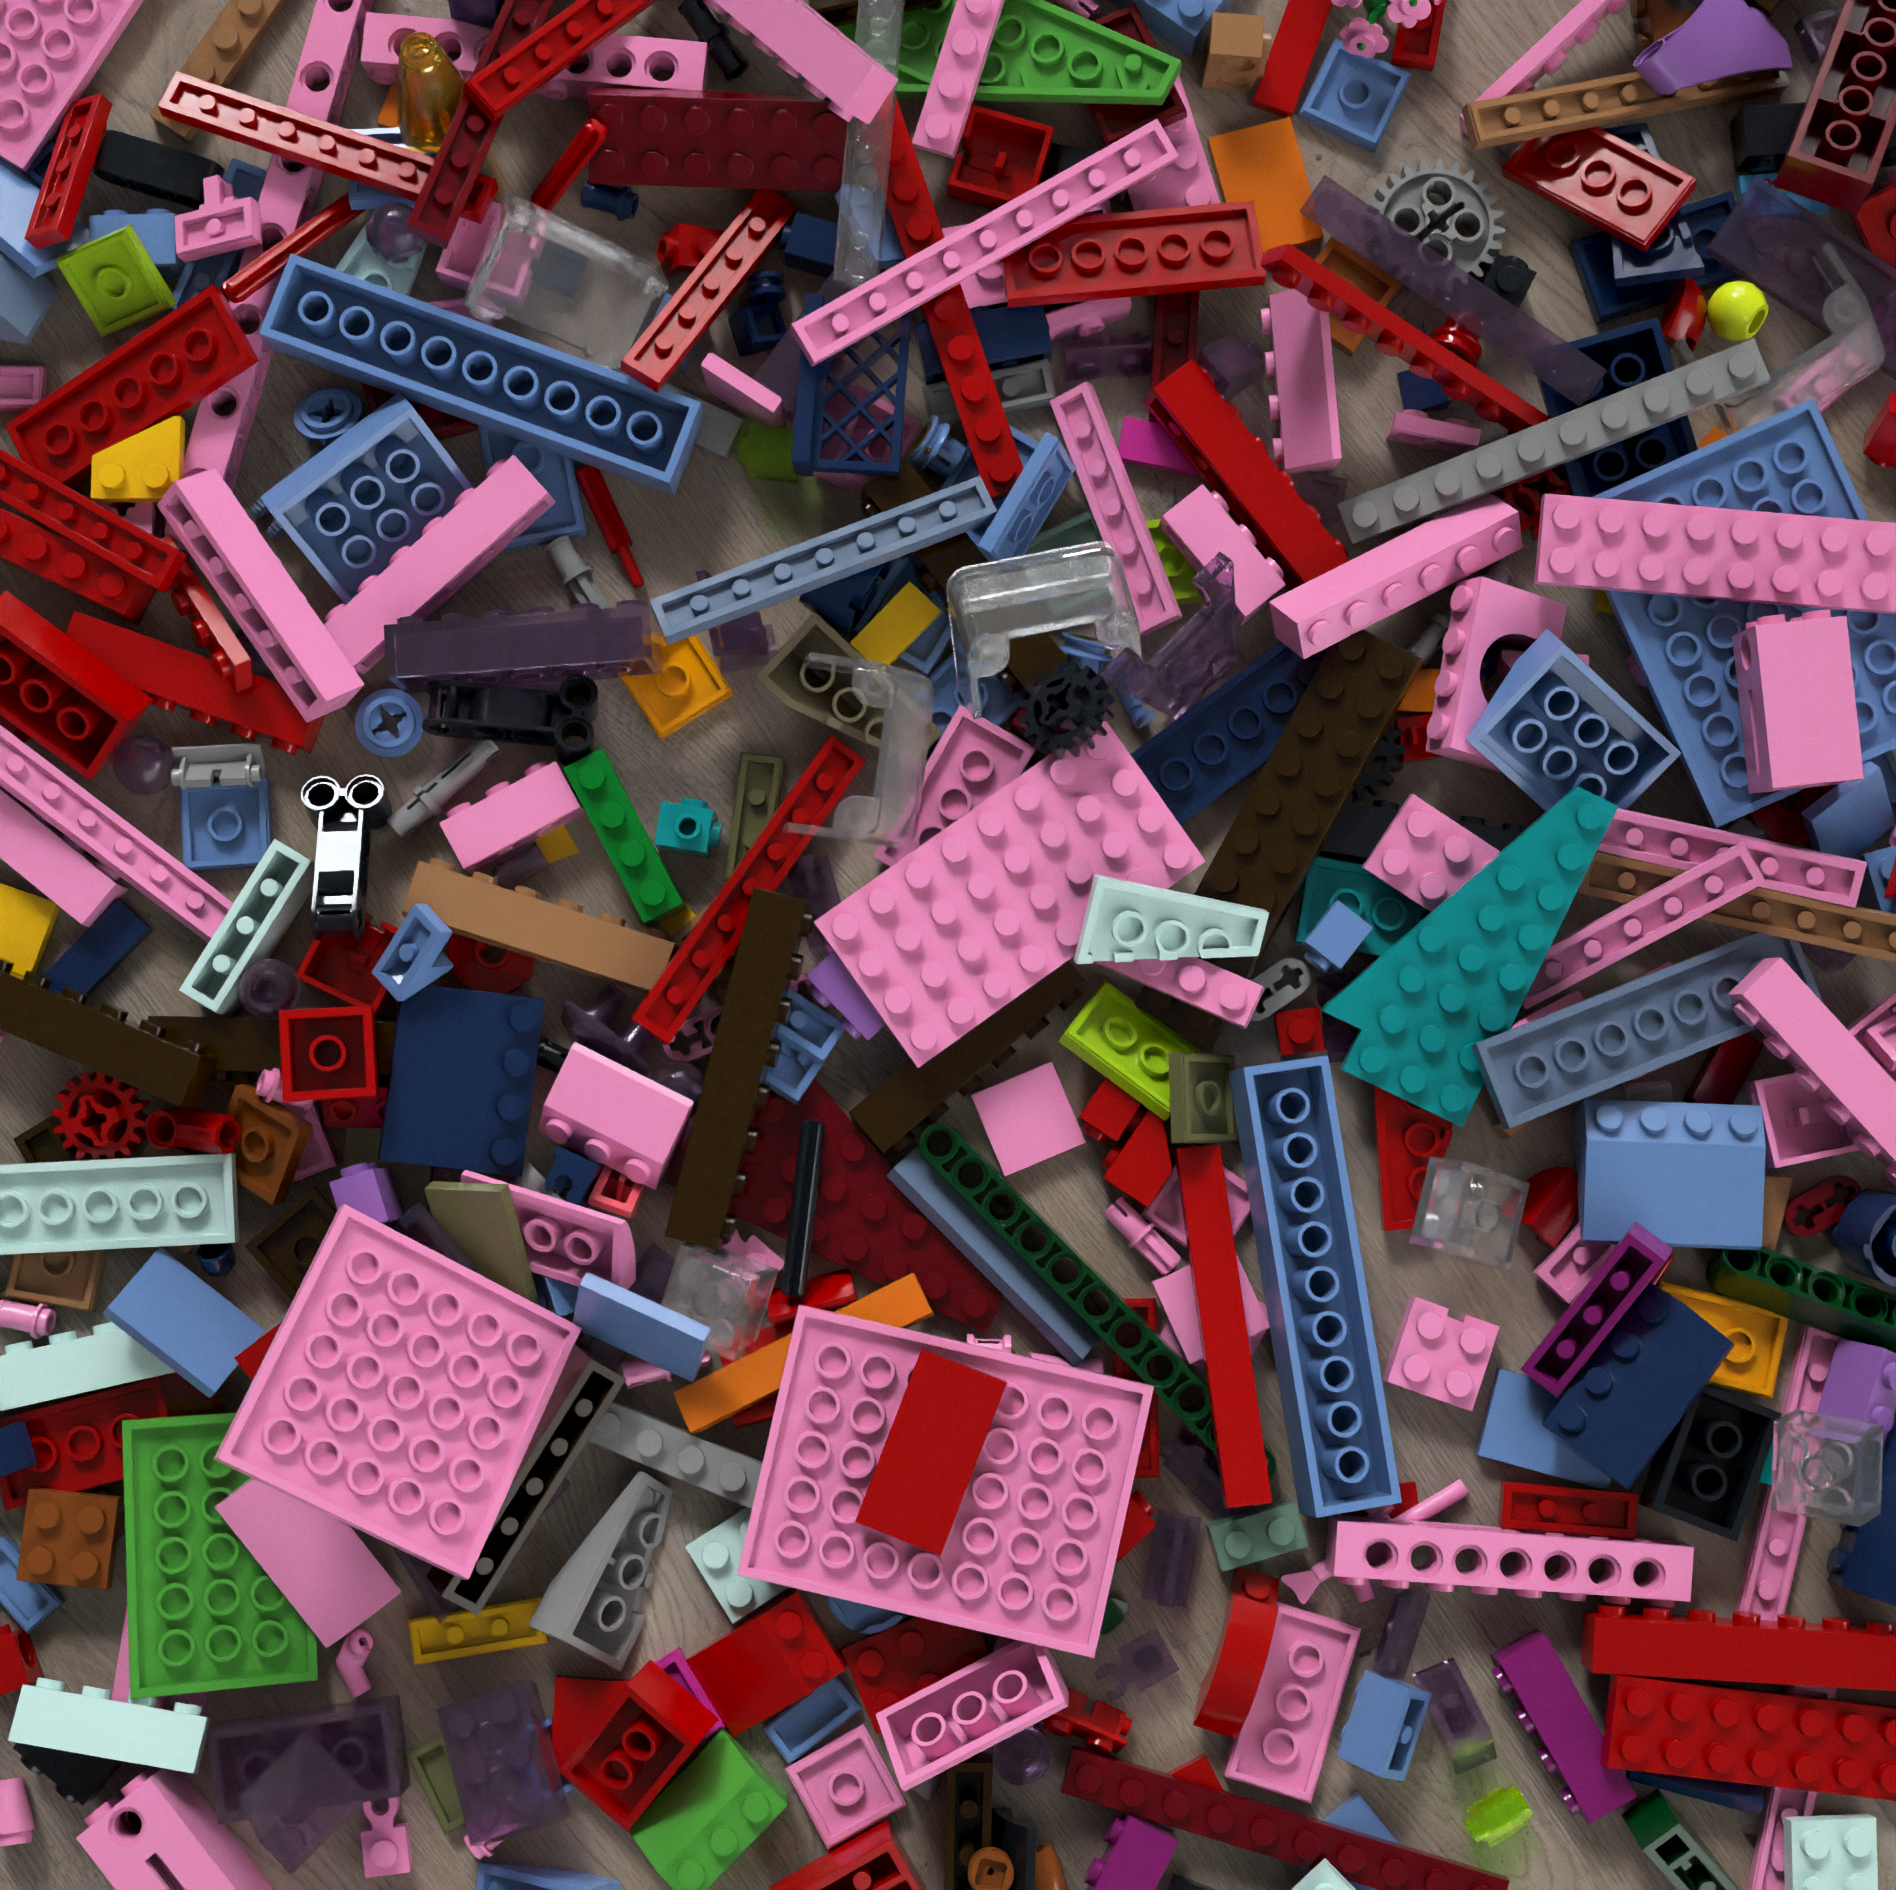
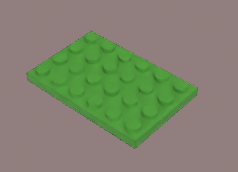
M237 1412L122 1420L130 1699L318 1680L317 1639L315 1633L215 1509L218 1503L251 1478L213 1460Z

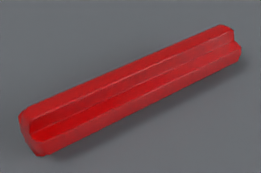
M594 118L587 120L531 195V199L528 201L530 210L536 211L541 217L547 216L604 142L608 134V129L605 125L600 124Z

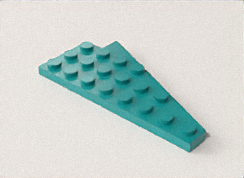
M1574 787L1328 1001L1322 1009L1323 1012L1359 1029L1340 1069L1463 1127L1484 1084V1079L1470 1045L1511 1029L1615 815L1618 805L1580 787Z

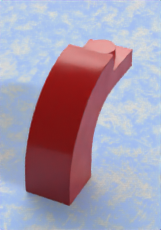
M1243 1567L1235 1569L1232 1575L1224 1623L1210 1668L1200 1685L1193 1721L1194 1726L1235 1739L1240 1733L1256 1696L1268 1657L1278 1608L1275 1606L1280 1579Z

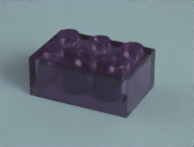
M520 1680L437 1709L470 1846H487L571 1817L536 1683Z

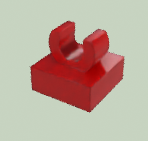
M1432 714L1400 718L1394 722L1395 730L1401 729L1402 732L1397 738L1398 745L1406 747V751L1400 755L1402 764L1444 758V756L1425 751L1428 739L1427 724Z

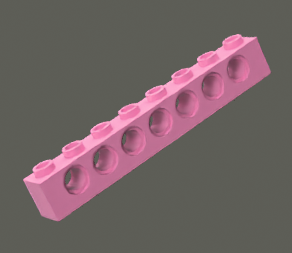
M366 12L360 62L368 78L379 84L396 85L400 81L412 82L426 89H437L440 85L457 86L460 90L464 91L463 86L471 78L492 29L459 20ZM612 34L533 93L542 94L551 100H565L569 96L584 98L588 101V93L594 87L707 91L710 70L707 42ZM410 48L418 49V52L413 57L408 59L401 58V54L405 50ZM451 52L461 53L460 57L453 62L443 61V58ZM584 63L588 65V68L582 73L574 74L569 72L570 68L575 64ZM619 67L631 69L628 75L621 78L611 75ZM661 71L673 73V76L667 81H657L654 79V76Z
M1330 1515L1328 1519L1325 1569L1333 1576H1338L1337 1582L1347 1585H1364L1365 1578L1381 1579L1383 1586L1399 1589L1409 1588V1582L1426 1583L1427 1589L1441 1592L1454 1591V1585L1471 1586V1592L1483 1595H1497L1498 1588L1515 1589V1595L1526 1598H1542L1543 1591L1559 1592V1598L1569 1601H1586L1587 1594L1603 1595V1601L1612 1604L1629 1605L1631 1604V1598L1647 1599L1648 1605L1674 1608L1675 1601L1691 1602L1694 1547L1681 1540L1646 1537L1632 1539L1501 1528L1496 1526ZM1376 1542H1383L1385 1546L1383 1558L1376 1563H1368L1366 1552L1369 1546ZM1427 1545L1429 1549L1427 1561L1421 1566H1412L1411 1554L1413 1550L1418 1546ZM1470 1548L1473 1552L1472 1563L1467 1568L1458 1570L1455 1565L1456 1556L1460 1551ZM1509 1552H1515L1517 1555L1516 1566L1510 1572L1502 1573L1500 1570L1502 1557ZM1554 1555H1559L1561 1559L1560 1569L1554 1575L1546 1576L1544 1571L1546 1561ZM1603 1558L1605 1563L1604 1572L1600 1577L1590 1579V1565L1596 1559ZM1646 1561L1649 1568L1646 1578L1640 1582H1635L1633 1578L1635 1567L1639 1563Z

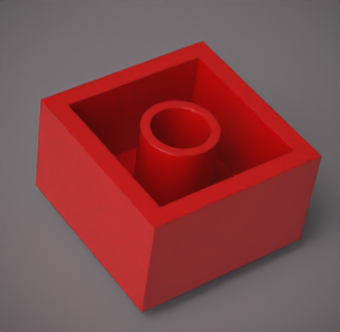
M372 1005L278 1010L283 1102L294 1103L379 1097L375 1017Z

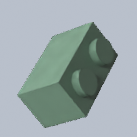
M1290 1497L1204 1522L1216 1565L1222 1572L1309 1547L1296 1502Z

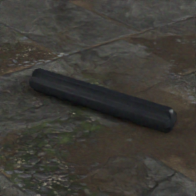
M804 1120L801 1123L781 1292L785 1296L802 1297L806 1293L825 1125L821 1121Z

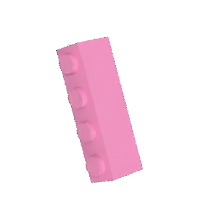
M1296 289L1269 295L1266 303L1267 308L1260 309L1261 334L1269 335L1271 351L1264 352L1265 377L1273 378L1275 394L1268 395V414L1270 422L1277 421L1278 438H1274L1271 441L1272 458L1274 464H1281V469L1288 474L1334 470L1342 459L1329 312L1320 311L1309 305L1307 302L1308 297Z
M1016 1640L876 1713V1717L901 1789L905 1792L1068 1707L1069 1691L1057 1662L1048 1647Z

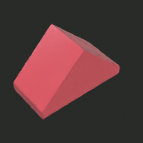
M604 1165L587 1204L627 1218H637L648 1186L635 1183L627 1178L626 1175Z

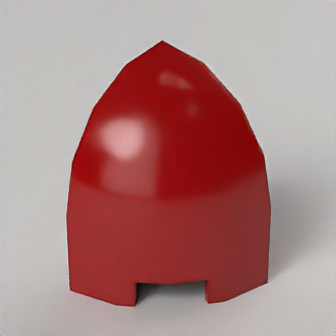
M1692 278L1677 280L1660 321L1665 343L1691 354L1695 351L1704 330L1708 312L1705 295Z
M1555 1166L1541 1170L1527 1179L1515 1192L1502 1211V1214L1516 1226L1523 1224L1530 1227L1538 1235L1536 1237L1538 1241L1555 1249L1577 1212V1178L1569 1167Z

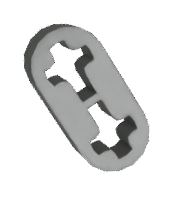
M1285 958L1252 979V982L1262 985L1264 990L1266 989L1271 996L1260 1004L1263 1012L1258 1014L1254 1011L1249 1023H1257L1266 1019L1301 995L1310 983V972L1307 965L1296 958ZM1282 967H1285L1288 971H1293L1294 969L1299 971L1301 976L1296 979V983L1299 986L1297 989L1294 990L1291 985H1287L1278 992L1272 984L1283 977V973L1280 970Z

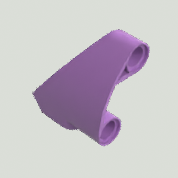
M1691 0L1697 7V10L1682 26L1647 47L1633 63V67L1657 96H1662L1666 93L1673 94L1685 88L1726 77L1760 71H1788L1793 68L1786 40L1764 12L1758 8L1749 7L1744 0Z

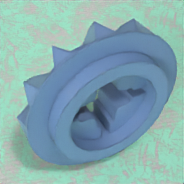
M341 387L323 388L309 394L299 403L294 413V424L298 433L303 434L308 443L319 440L326 446L331 439L339 438L364 419L363 406L359 397L348 389ZM334 409L337 416L331 417L330 422L324 423L323 420H327Z
M391 688L378 690L366 697L356 712L355 731L361 744L374 755L392 759L396 756L409 754L410 750L422 740V722L425 720L422 707L415 698L402 690ZM382 709L394 718L403 717L402 721L397 724L399 738L392 735L388 730L379 731L380 727L385 724Z

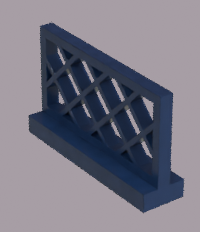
M805 293L803 317L833 300H824L823 294ZM912 311L901 316V330L888 341L877 331L870 334L881 347L864 361L848 346L812 367L801 350L792 449V464L796 476L813 477L814 472L899 476ZM900 342L898 354L893 347ZM844 351L857 367L839 381L829 370V362ZM888 353L898 364V370L883 383L869 367ZM864 372L877 386V389L859 403L846 387ZM829 379L834 386L827 391ZM895 384H896V396L889 390V389H891ZM841 393L854 408L836 423L826 412V404L837 394ZM884 394L895 406L894 414L879 425L866 409ZM861 414L873 427L874 431L856 445L842 429ZM826 421V423L831 428L824 433V424ZM893 426V435L891 438L886 431ZM836 434L851 449L839 460L822 459L823 445ZM881 436L891 447L890 463L871 462L862 451ZM857 456L861 461L852 460Z

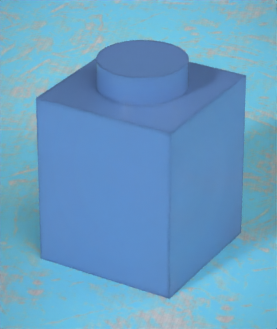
M1337 900L1329 907L1301 943L1300 947L1307 951L1304 958L1315 968L1324 973L1329 968L1335 973L1344 966L1373 927Z

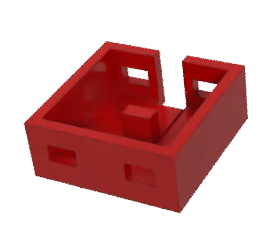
M972 104L962 135V149L969 151L966 163L963 165L964 154L957 152L948 182V197L995 210L1038 186L1051 143L1053 142L1054 127Z
M365 912L364 934L361 939H356L354 935L323 936L322 940L314 939L295 977L354 1006L372 1005L374 1016L381 1018L392 995L373 975L372 971L399 928L385 921H382L381 928L370 924L374 916Z

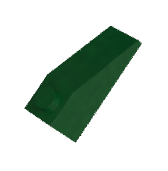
M1658 1788L1621 1814L1643 1852L1678 1890H1740L1683 1816Z

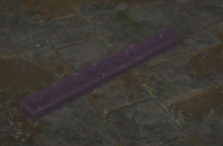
M1326 175L1323 176L1299 212L1579 408L1585 404L1608 373L1604 367Z

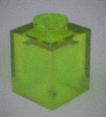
M750 424L749 437H741L738 462L745 464L747 478L799 484L800 476H796L792 464L794 429Z

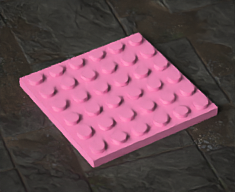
M344 1204L339 1207L213 1460L462 1580L469 1579L582 1328Z

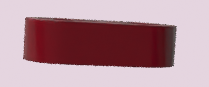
M1837 1175L1823 1179L1787 1201L1781 1225L1782 1228L1792 1236L1810 1237L1816 1235L1840 1220L1848 1204L1862 1191L1860 1185L1849 1176ZM1834 1185L1837 1188H1847L1848 1194L1843 1197L1845 1205L1842 1203H1831L1826 1206L1824 1201L1835 1194ZM1796 1207L1800 1210H1807L1813 1207L1817 1209V1212L1807 1217L1806 1221L1809 1225L1807 1228L1804 1225L1794 1224L1792 1219L1798 1215Z

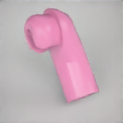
M354 1629L344 1637L335 1660L336 1666L352 1698L373 1688L363 1666L373 1647L374 1641L372 1635L363 1629Z

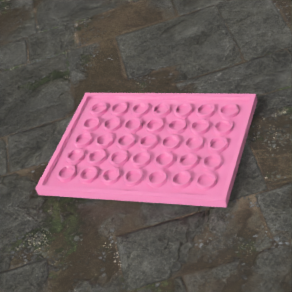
M800 1304L798 1305L737 1575L1095 1658L1154 1386ZM922 1348L1007 1381L941 1556L855 1522Z

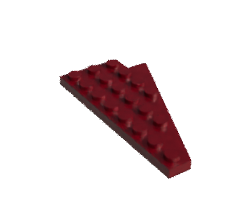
M815 1079L797 1105L770 1090L765 1111H757L754 1128L760 1129L755 1152L753 1155L746 1154L742 1170L749 1172L746 1189L742 1198L735 1197L731 1214L737 1215L739 1218L787 1240L801 1123L804 1120L821 1121L825 1125L811 1252L883 1286H887L914 1273L932 1309L986 1334L1004 1295L886 1176L893 1167ZM691 1130L666 1181L667 1184L676 1188Z

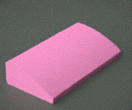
M468 1170L461 1174V1182L509 1184ZM509 1184L532 1272L578 1287L586 1272L627 1290L636 1281L635 1249L632 1234L626 1220Z
M250 1478L215 1506L218 1513L326 1648L351 1632L402 1592L350 1525L253 1478Z

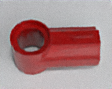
M175 1106L154 1110L149 1114L145 1124L146 1136L149 1142L159 1149L179 1147L228 1154L233 1152L236 1143L241 1140V1124L237 1123L233 1114L200 1110L199 1108Z

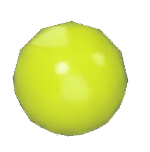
M1741 280L1728 282L1720 286L1708 301L1707 320L1711 329L1722 339L1733 342L1750 339L1763 325L1768 314V304L1763 292L1754 284Z

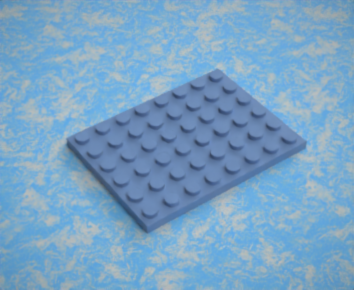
M1814 398L1593 496L1594 498L1869 521ZM1604 590L1674 746L1681 752L1679 757L1711 828H1718L1805 789L1749 794L1732 636L1746 630L1745 624L1755 622L1759 617L1785 614L1786 622H1790L1791 618L1801 617L1802 613L1816 610H1830L1831 617L1847 616L1862 763L1896 748V615Z

